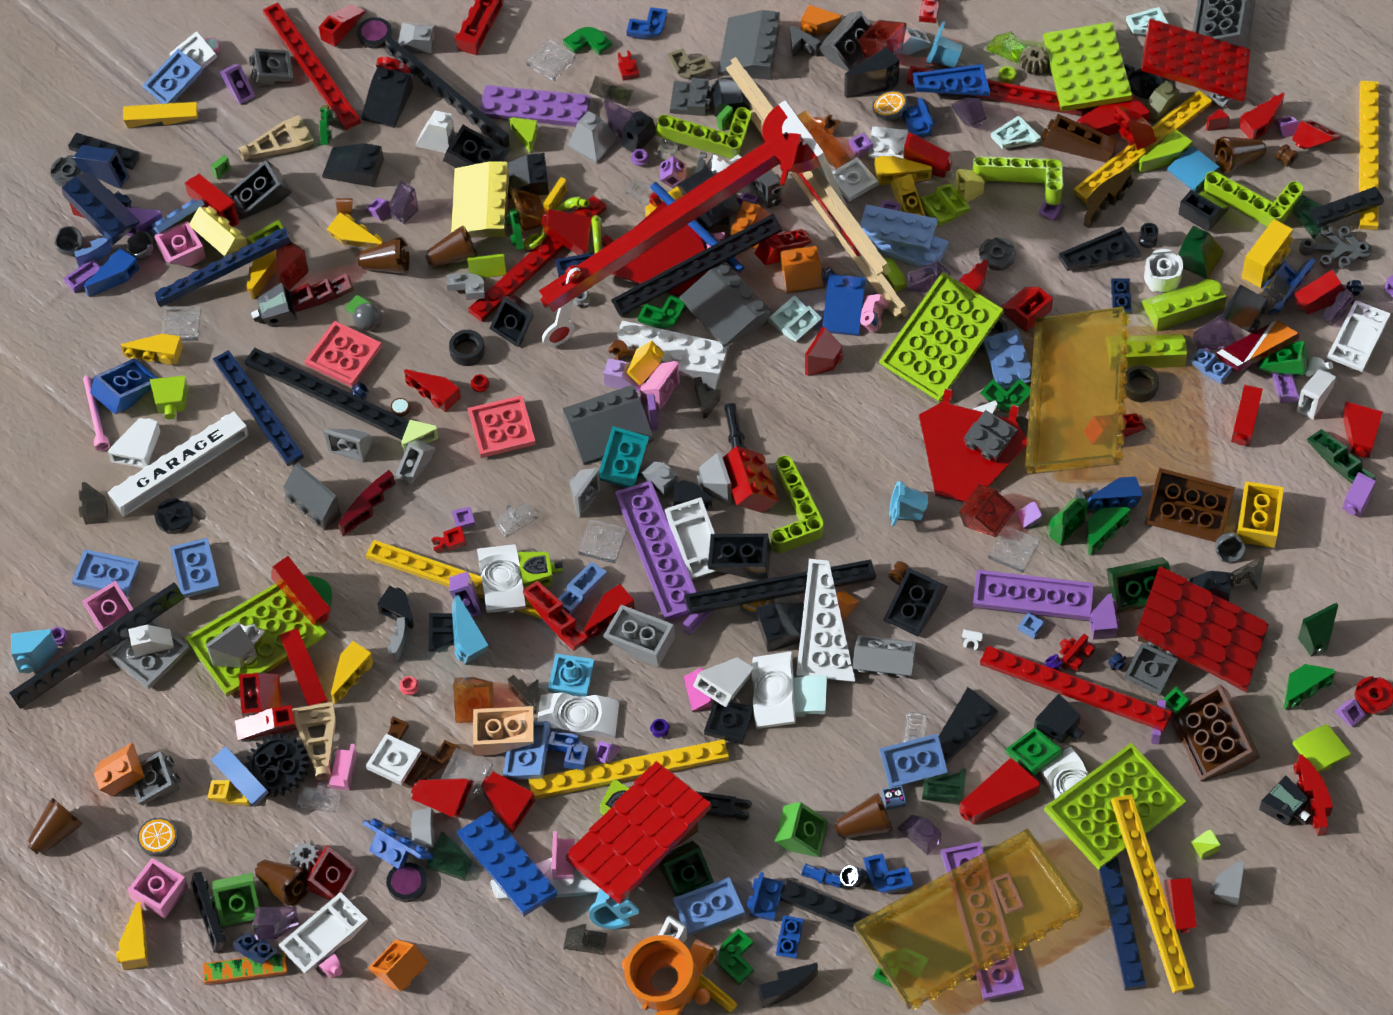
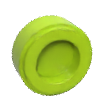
M1011 66L1000 68L998 72L999 80L1008 84L1014 82L1016 70Z

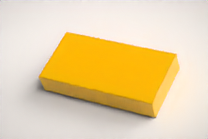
M560 177L543 203L545 214L549 209L554 210L568 191L566 179Z

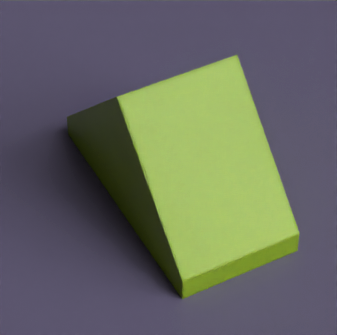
M510 118L511 131L530 153L533 152L538 134L537 120Z

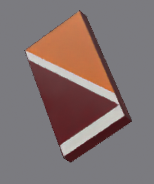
M1276 320L1216 352L1218 359L1239 372L1300 339L1298 332Z

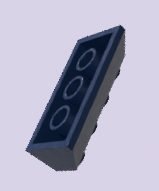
M90 171L75 176L62 187L63 196L112 245L116 244L140 223Z

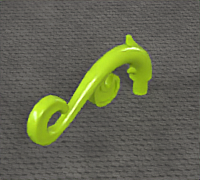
M573 197L562 202L554 210L566 212L573 208L588 207L590 202L583 197ZM542 229L541 235L534 233L528 236L523 241L524 248L527 250L535 249L542 244L547 234Z
M595 215L592 217L591 226L594 250L597 253L602 249V219L600 216Z

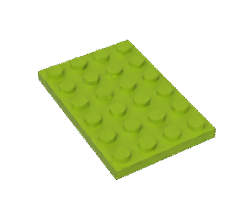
M1112 22L1043 33L1045 49L1049 53V65L1061 112L1132 100L1131 89Z
M942 272L881 358L879 364L940 403L943 399L945 388L950 389L1004 313V310L945 272Z
M274 584L195 631L185 639L225 696L228 697L240 690L239 674L267 673L289 660L281 642L280 634L298 628L306 649L327 635L319 623L314 626L285 593ZM236 622L244 626L255 624L256 628L265 631L254 644L257 657L250 664L240 668L213 666L206 644Z
M1130 743L1046 805L1044 811L1099 870L1126 850L1111 802L1114 797L1133 795L1145 834L1180 809L1186 801L1143 754Z

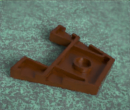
M392 716L388 735L401 740L409 728V724ZM444 740L435 756L421 751V755L402 785L412 790L413 785L418 780H428L460 753V747Z

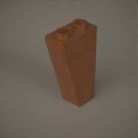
M1057 114L1054 120H1050L1047 128L1044 129L1041 135L1043 139L1042 147L1105 163L1112 155L1117 139L1060 114Z

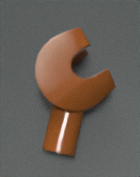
M828 115L824 118L815 117L813 123L820 125V130L828 136L833 134L841 122L839 119H832L833 115Z
M336 198L337 214L351 215L353 199Z
M622 340L614 341L607 350L610 354L613 352L617 353V357L614 358L615 360H620L624 356L633 357L636 352L634 349H627L626 343Z

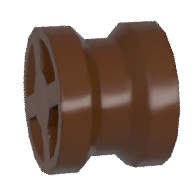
M1285 144L1278 150L1275 158L1278 161H1283V164L1289 167L1297 159L1298 152L1292 151L1290 146Z
M897 561L894 565V570L889 572L888 577L892 582L900 585L908 567H911L904 562Z

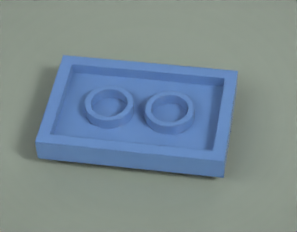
M178 48L142 87L161 104L174 103L204 70Z
M192 199L182 206L183 210L178 208L167 215V220L163 217L152 225L153 229L149 231L152 237L205 205L202 199L197 201Z
M1018 328L985 338L982 344L994 379L1005 391L1009 390L1019 378L1026 385L1035 382V377Z
M208 538L170 547L179 589L184 598L220 589Z
M84 549L72 579L73 586L99 591L116 581L124 595L128 597L140 567V562L134 559Z
M549 721L534 722L533 744L506 752L503 777L509 780L543 778L551 727Z
M938 733L879 748L889 788L948 773Z
M730 877L672 898L680 921L686 926L687 937L745 915Z

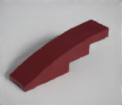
M347 273L331 281L326 278L312 286L306 283L291 291L295 312L337 299L354 291V288Z
M390 470L373 481L348 508L338 524L342 536L374 516L372 508L384 501L383 493L395 485L394 475Z

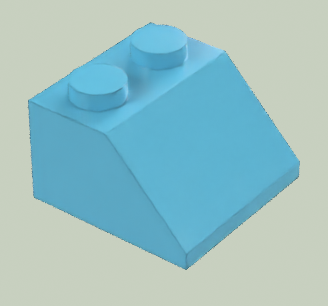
M51 629L11 634V654L19 673L39 671L58 652Z

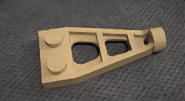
M300 115L281 122L248 145L239 147L238 150L242 160L245 161L299 151L314 145V139ZM283 132H288L292 142L278 144L275 138ZM267 140H270L274 146L265 150H261L259 147L260 144Z
M329 702L294 708L296 728L315 769V778L319 781L328 780L331 778L330 763L336 728L334 704ZM326 726L323 737H310L308 727ZM326 744V753L315 756L312 747Z

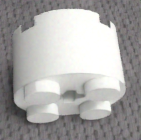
M1159 249L1147 258L1144 280L1151 291L1169 292L1178 288L1182 276L1183 261L1179 255L1173 254V251Z

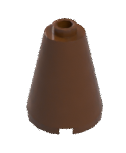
M1220 137L1214 144V156L1217 155L1218 161L1215 162L1223 173L1231 172L1262 158L1267 150L1266 144L1260 139Z
M462 225L427 250L428 254L425 257L429 265L439 267L467 262V258L478 257L466 227Z
M397 237L363 250L357 256L358 265L365 270L407 273L410 268L409 252L405 251L404 247L407 246V242L403 237Z
M879 793L874 794L838 818L837 824L834 825L838 836L842 835L843 838L893 831L892 824L888 820V813Z
M52 798L28 839L30 843L28 847L36 854L39 852L44 854L80 828L83 823Z
M262 860L256 865V878L284 905L297 906L307 896L309 891L306 890L308 886L306 879L310 872L305 868L270 860Z

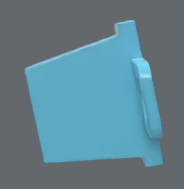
M943 21L933 41L926 63L930 65L932 62L954 68L963 46L941 36L945 25Z
M898 481L894 487L890 502L889 519L892 520L891 525L895 526L898 519L921 521L928 506V495L905 486L902 481Z
M599 889L596 901L590 907L589 918L599 927L618 929L630 925L628 917L637 915L639 908L629 900V895L621 904H618L603 890Z

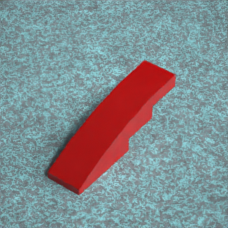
M536 581L523 590V594L541 618L573 651L588 642L589 637L576 626V620L563 609V603L540 582Z
M298 628L280 634L281 642L307 705L311 706L328 702Z

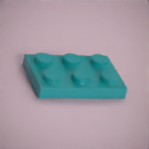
M612 426L599 469L600 481L624 488L635 486L649 436Z

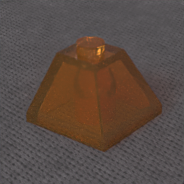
M476 677L454 679L455 723L473 722V709L494 708L493 682Z

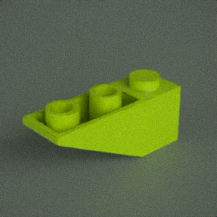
M1178 130L1167 134L1160 144L1154 145L1147 155L1144 154L1140 158L1139 172L1142 173L1171 165L1180 155L1192 147V141Z

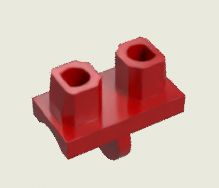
M1083 634L1077 642L1074 638H1071L1069 641L1063 639L1060 642L1062 649L1059 652L1061 655H1064L1062 657V668L1066 670L1070 667L1078 671L1084 662L1078 656L1080 654L1087 658L1092 656L1095 647L1088 642L1089 636Z

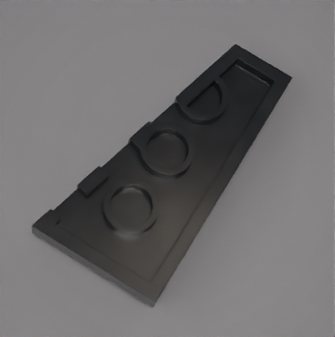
M1121 227L1059 253L1058 258L1065 269L1070 271L1140 258L1141 252L1124 227Z
M967 687L938 736L945 764H948L998 714L997 709L969 687Z

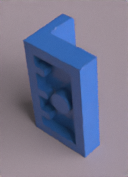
M918 98V105L908 107L906 111L902 112V117L909 133L923 138L933 135L935 121L929 115L928 104H924L923 99Z
M760 872L759 877L755 878L752 890H755L754 895L749 896L747 908H750V916L774 922L780 902V895L784 888L783 881L764 877V872Z

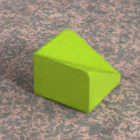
M1211 829L1191 842L1201 860L1219 852L1221 846Z

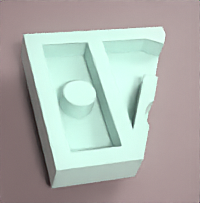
M1160 7L1126 17V21L1133 34L1146 35L1149 19L1168 24Z
M1017 116L991 133V138L1002 149L1041 142V137L1020 116Z

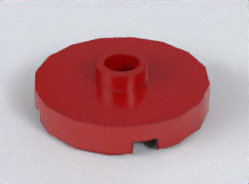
M379 57L377 59L376 68L379 66L408 74L411 72L405 63L395 58Z
M1368 676L1357 684L1354 697L1363 711L1371 714H1382L1393 705V687L1384 678Z

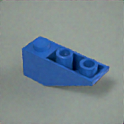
M119 248L103 266L99 267L93 277L86 281L84 287L87 296L91 297L127 282L139 270L137 259Z
M1117 478L1090 496L1087 509L1132 508L1137 506L1143 496L1137 478Z

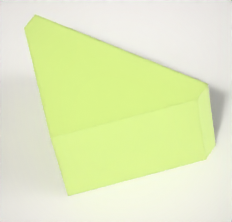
M410 420L401 441L403 452L405 453L408 443L421 439L428 444L439 439L435 425Z

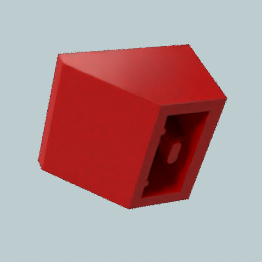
M1120 106L1114 107L1116 113L1114 118L1121 127L1119 133L1123 139L1126 138L1130 146H1133L1138 151L1157 141L1152 126L1138 112Z
M1024 287L1001 308L1004 310V315L1027 332L1052 311L1053 297L1040 287Z
M239 674L242 717H248L282 706L279 674Z

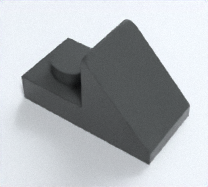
M790 26V42L793 57L801 49L817 56L820 53L818 48L820 41L797 27Z

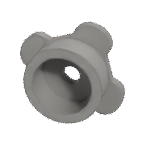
M587 290L574 299L573 306L589 305V291Z

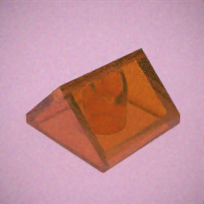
M511 187V204L517 211L521 232L544 226L541 225V221L545 213L539 196Z

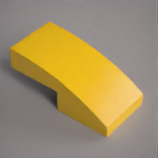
M230 780L211 781L208 800L231 805L250 806L247 798Z

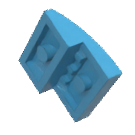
M1194 146L1180 155L1167 168L1168 172L1191 190L1198 189L1204 183L1208 172H1217L1220 169L1217 164Z

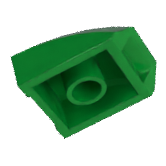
M1305 341L1293 342L1260 360L1259 369L1277 375L1306 376L1309 362Z
M1074 498L1054 515L1048 525L1049 537L1059 545H1062L1086 521L1088 500Z

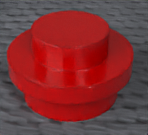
M477 374L471 380V388L476 392H484L489 388V379L483 374Z

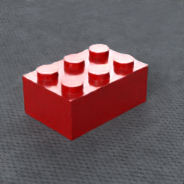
M736 446L722 457L737 506L764 513L779 501L763 454Z

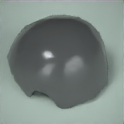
M66 226L60 228L55 237V248L63 255L72 256L75 254V251L81 249L83 237L80 230L75 227Z
M137 232L127 240L128 254L137 260H144L150 257L154 251V241L147 232Z
M371 303L359 305L353 314L355 325L365 331H371L379 327L383 318L381 310Z
M1234 532L1222 534L1215 543V551L1222 562H1236L1246 552L1242 538Z

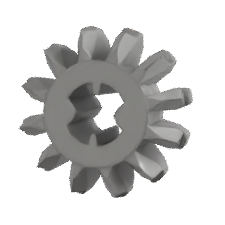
M303 840L301 846L295 843L296 850L290 851L292 856L289 859L290 864L305 868L311 872L323 852L320 845H314L312 840L308 844Z

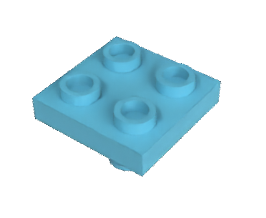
M556 654L548 692L586 697L590 687L595 660Z

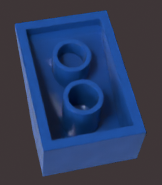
M829 274L822 327L827 328L830 333L859 336L866 278Z
M134 358L94 376L90 393L116 415L129 409L152 389L150 379L158 377Z

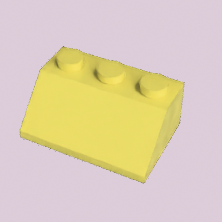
M199 207L189 224L190 227L224 256L233 254L242 247L247 246L246 238L241 235V231L229 225V221L220 217L212 207Z

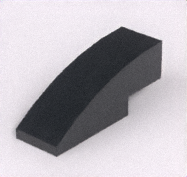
M813 963L777 972L776 981L760 984L759 996L763 1008L784 1001L801 991L818 975V964Z

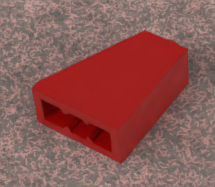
M908 133L904 145L903 159L931 166V175L945 178L947 171H950L952 167L950 153L913 133Z
M552 209L543 214L541 225H544V233L577 255L587 253L592 217Z
M1333 270L1294 293L1298 299L1295 301L1300 311L1304 309L1307 315L1350 298Z
M1244 384L1231 442L1250 446L1263 388Z
M1346 401L1342 416L1350 452L1359 457L1370 458L1383 411Z
M494 771L489 777H485L482 782L484 797L507 828L514 833L534 804V793Z
M468 778L418 780L412 787L411 799L453 818H459L474 780Z
M1191 878L1164 880L1168 907L1175 928L1179 930V933H1189L1191 928H1197Z

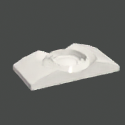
M1355 300L1327 358L1363 372L1383 333L1390 313Z
M702 498L666 508L665 513L670 529L691 580L717 572L708 569L710 536L715 533Z
M516 544L477 549L487 613L526 609Z
M792 652L753 657V708L756 728L761 729L795 724Z
M566 693L541 695L537 722L549 721L551 724L550 733L554 730L579 736L615 738L619 700L599 695L586 697L573 696Z
M1071 747L1063 750L1062 755L1039 771L1055 799L1088 775L1082 760Z
M340 892L278 946L307 974L328 959L341 945L352 940L367 923L368 919Z

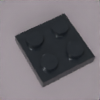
M714 701L704 729V735L742 745L754 708L732 701L727 707H724L717 701Z

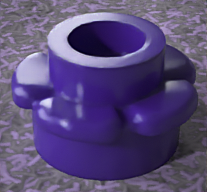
M1054 654L1047 658L1044 663L1049 668L1059 670L1062 667L1063 660L1058 654Z
M656 719L650 726V731L657 738L665 737L669 733L668 729H670V726L664 719Z

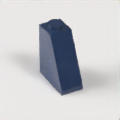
M82 145L73 157L80 171L84 173L90 171L97 179L121 189L130 177L117 150Z

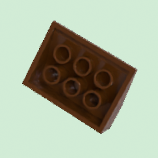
M1159 468L1144 524L1216 542L1223 534L1235 487Z
M1219 684L1191 700L1177 714L1172 711L1171 720L1201 782L1243 768L1261 758L1228 690Z

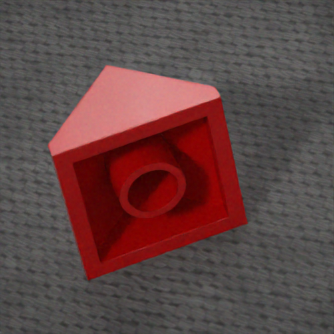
M326 846L306 881L310 892L331 901L340 892L343 894L357 869L331 847Z

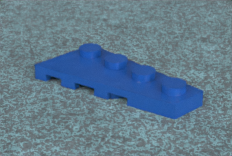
M983 64L913 73L916 92L990 96Z

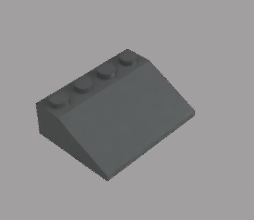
M1198 0L1193 31L1222 42L1226 41L1235 46L1248 48L1256 0Z
M760 10L728 18L718 75L730 76L726 68L732 64L731 59L736 57L751 78L771 79L780 29V12Z
M726 262L710 269L679 298L724 347L768 324L770 308Z
M634 385L563 408L564 422L583 465L603 458L612 426L649 436L648 443L654 441Z

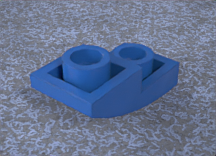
M783 915L776 956L797 958L803 918Z

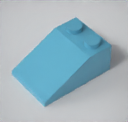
M457 595L452 603L454 654L465 665L485 654L488 644L461 598Z

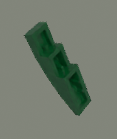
M1320 429L1307 439L1308 443L1351 484H1353L1358 472L1376 481V476L1362 467V461L1350 454L1346 445L1324 430Z

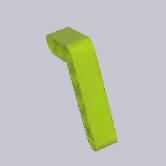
M738 108L729 133L673 116L660 115L657 119L655 133L660 138L733 159L740 154L749 126L751 112L747 108Z
M982 156L976 157L973 160V171L978 176H981L984 181L1045 183L1046 203L1050 205L1061 203L1063 176L1062 162L1059 160Z
M1211 171L1205 176L1203 190L1224 204L1268 227L1273 219L1282 224L1287 220L1301 201L1303 185L1297 181L1290 182L1277 199L1271 202L1220 173Z
M786 455L780 456L776 460V474L799 521L775 529L771 533V549L776 553H784L819 540L824 533L823 519L793 460Z

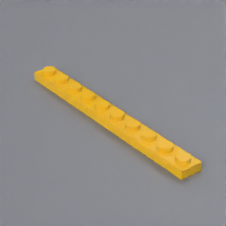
M1360 81L1359 192L1375 186L1378 189L1379 82ZM1378 206L1359 213V229L1378 230Z
M1198 90L1152 127L1156 142L1138 151L1133 146L1128 145L1073 189V193L1083 202L1087 203V198L1099 185L1112 176L1136 165L1144 154L1147 155L1154 145L1160 144L1167 134H1171L1174 130L1179 131L1212 105V100Z
M373 540L366 553V559L449 588L450 577L467 572L377 540ZM468 572L475 585L478 598L485 600L481 576ZM524 595L526 609H518L516 611L542 619Z
M725 739L614 761L609 764L604 763L584 767L583 770L574 769L545 775L543 778L528 780L530 790L534 793V798L540 799L609 785L613 779L619 782L639 778L655 761L659 762L670 772L727 761L729 760Z
M1133 795L1114 797L1111 802L1172 993L1192 990L1194 984Z

